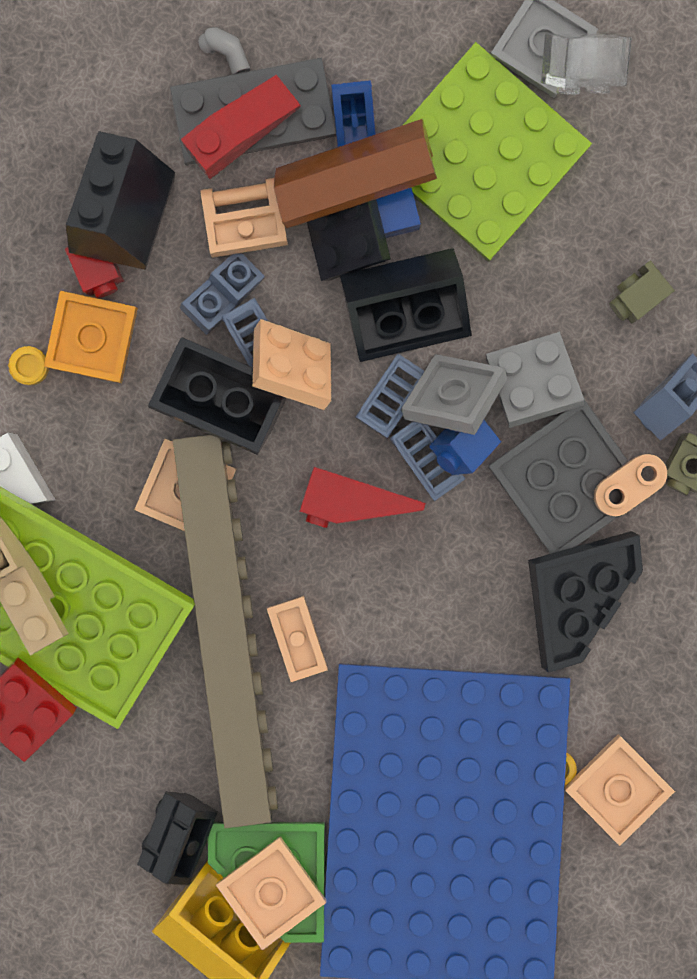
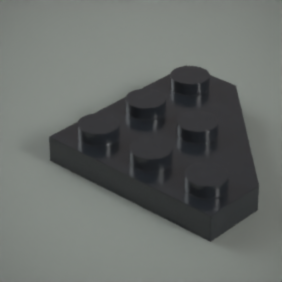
M630 531L528 560L541 668L548 673L582 663L591 651L588 646L600 627L605 630L621 605L618 600L630 582L635 584L643 572L640 535Z

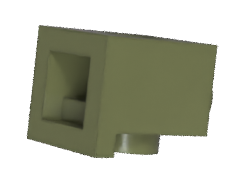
M651 260L638 269L642 277L639 278L636 273H633L617 286L621 294L609 302L613 312L622 321L628 319L631 324L636 322L675 291Z
M691 433L681 434L665 464L667 479H669L666 485L686 496L690 491L697 493V471L691 474L686 469V463L689 459H694L697 462V436Z

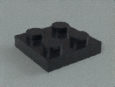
M376 199L307 222L321 281L339 278L341 274L362 270L391 259Z

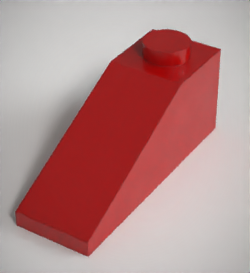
M275 75L210 115L181 138V141L187 152L206 176L212 179L297 111L301 105L280 78Z
M314 467L300 512L307 514L306 522L327 528L329 521L337 524L423 511L426 503Z

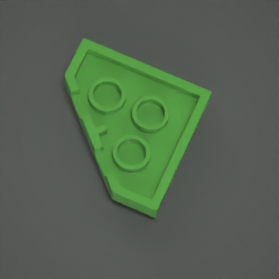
M214 822L208 836V864L218 874L226 877L281 836L324 896L325 822H271L225 829L224 822ZM324 905L280 938L285 943H324Z

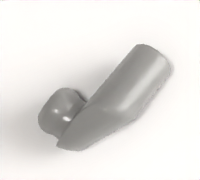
M218 27L208 28L204 34L200 35L198 40L200 49L204 53L213 54L216 51L225 55L232 75L251 70L240 40L236 36Z

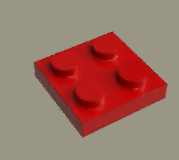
M18 657L0 675V742L25 762L74 714L77 707Z

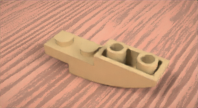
M0 517V602L27 651L32 655L69 633L50 601L55 596L23 545Z

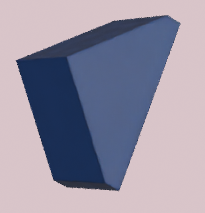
M371 80L331 85L337 146L340 147L375 135Z

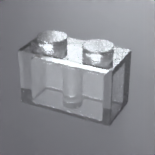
M607 33L545 34L541 83L556 86V93L567 95L580 94V88L587 87V92L606 94L610 93L612 86H627L632 37Z

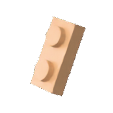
M301 596L267 607L290 681L294 682L327 671L328 667L305 597Z

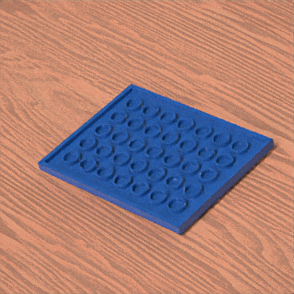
M339 663L325 884L324 943H322L320 977L351 979H554L570 678Z

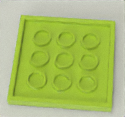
M477 42L472 45L403 124L423 119L433 153L431 158L437 176L435 180L411 187L414 197L488 262L592 145L588 139Z

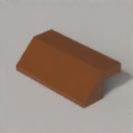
M423 119L276 168L274 191L284 226L290 228L437 179L431 158L433 153Z

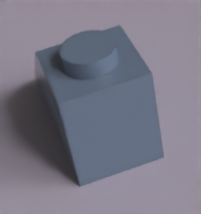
M692 353L633 412L641 420L644 427L652 431L659 440H662L680 426L697 410V357Z

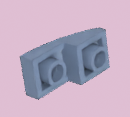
M242 253L232 254L210 274L206 282L181 303L180 309L208 335L223 321L221 317L234 310L260 284L265 276Z

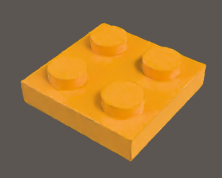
M60 291L44 367L122 384L138 308Z

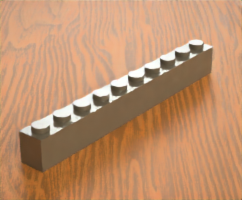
M213 435L173 439L224 829L271 823L272 810L278 809L276 786L269 787L267 772L273 771L271 748L264 749L262 734L268 733L266 710H259L257 695H263L261 672H254L252 657L258 656L256 633L249 634L247 619L253 618L251 595H244L242 580L248 579L246 557H239L237 542L243 541L241 519L233 518L232 503L238 502L237 486L235 479L228 480L226 464L233 463L231 443Z

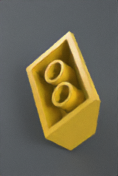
M207 860L192 878L190 884L183 889L170 905L152 932L209 979H268L291 943H285L281 938H278L262 950L217 888L216 884L224 877L218 874L208 864Z

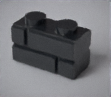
M166 791L163 798L157 804L156 817L149 834L143 840L142 853L137 865L152 873L154 877L163 883L189 885L218 811L207 804H203L202 801L190 794Z

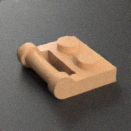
M275 178L265 179L266 183L215 192H213L212 188L201 190L208 244L212 258L288 245L285 226L282 223L274 191ZM262 199L269 200V206L221 214L216 213V207Z

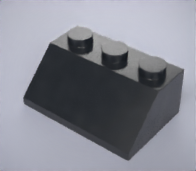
M98 131L66 222L69 253L146 270L175 179V172L137 139Z
M454 248L340 275L360 362L472 336L464 278Z
M181 337L148 404V408L258 455L271 434L287 398L253 387L252 367Z

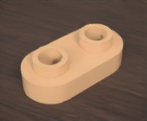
M651 454L634 457L596 486L594 491L596 507L602 513L609 516H621L663 487L667 479V468L664 462L659 457ZM646 466L651 467L654 471V477L650 481H645L641 476L642 469ZM614 489H618L622 493V500L618 504H613L609 499V494Z

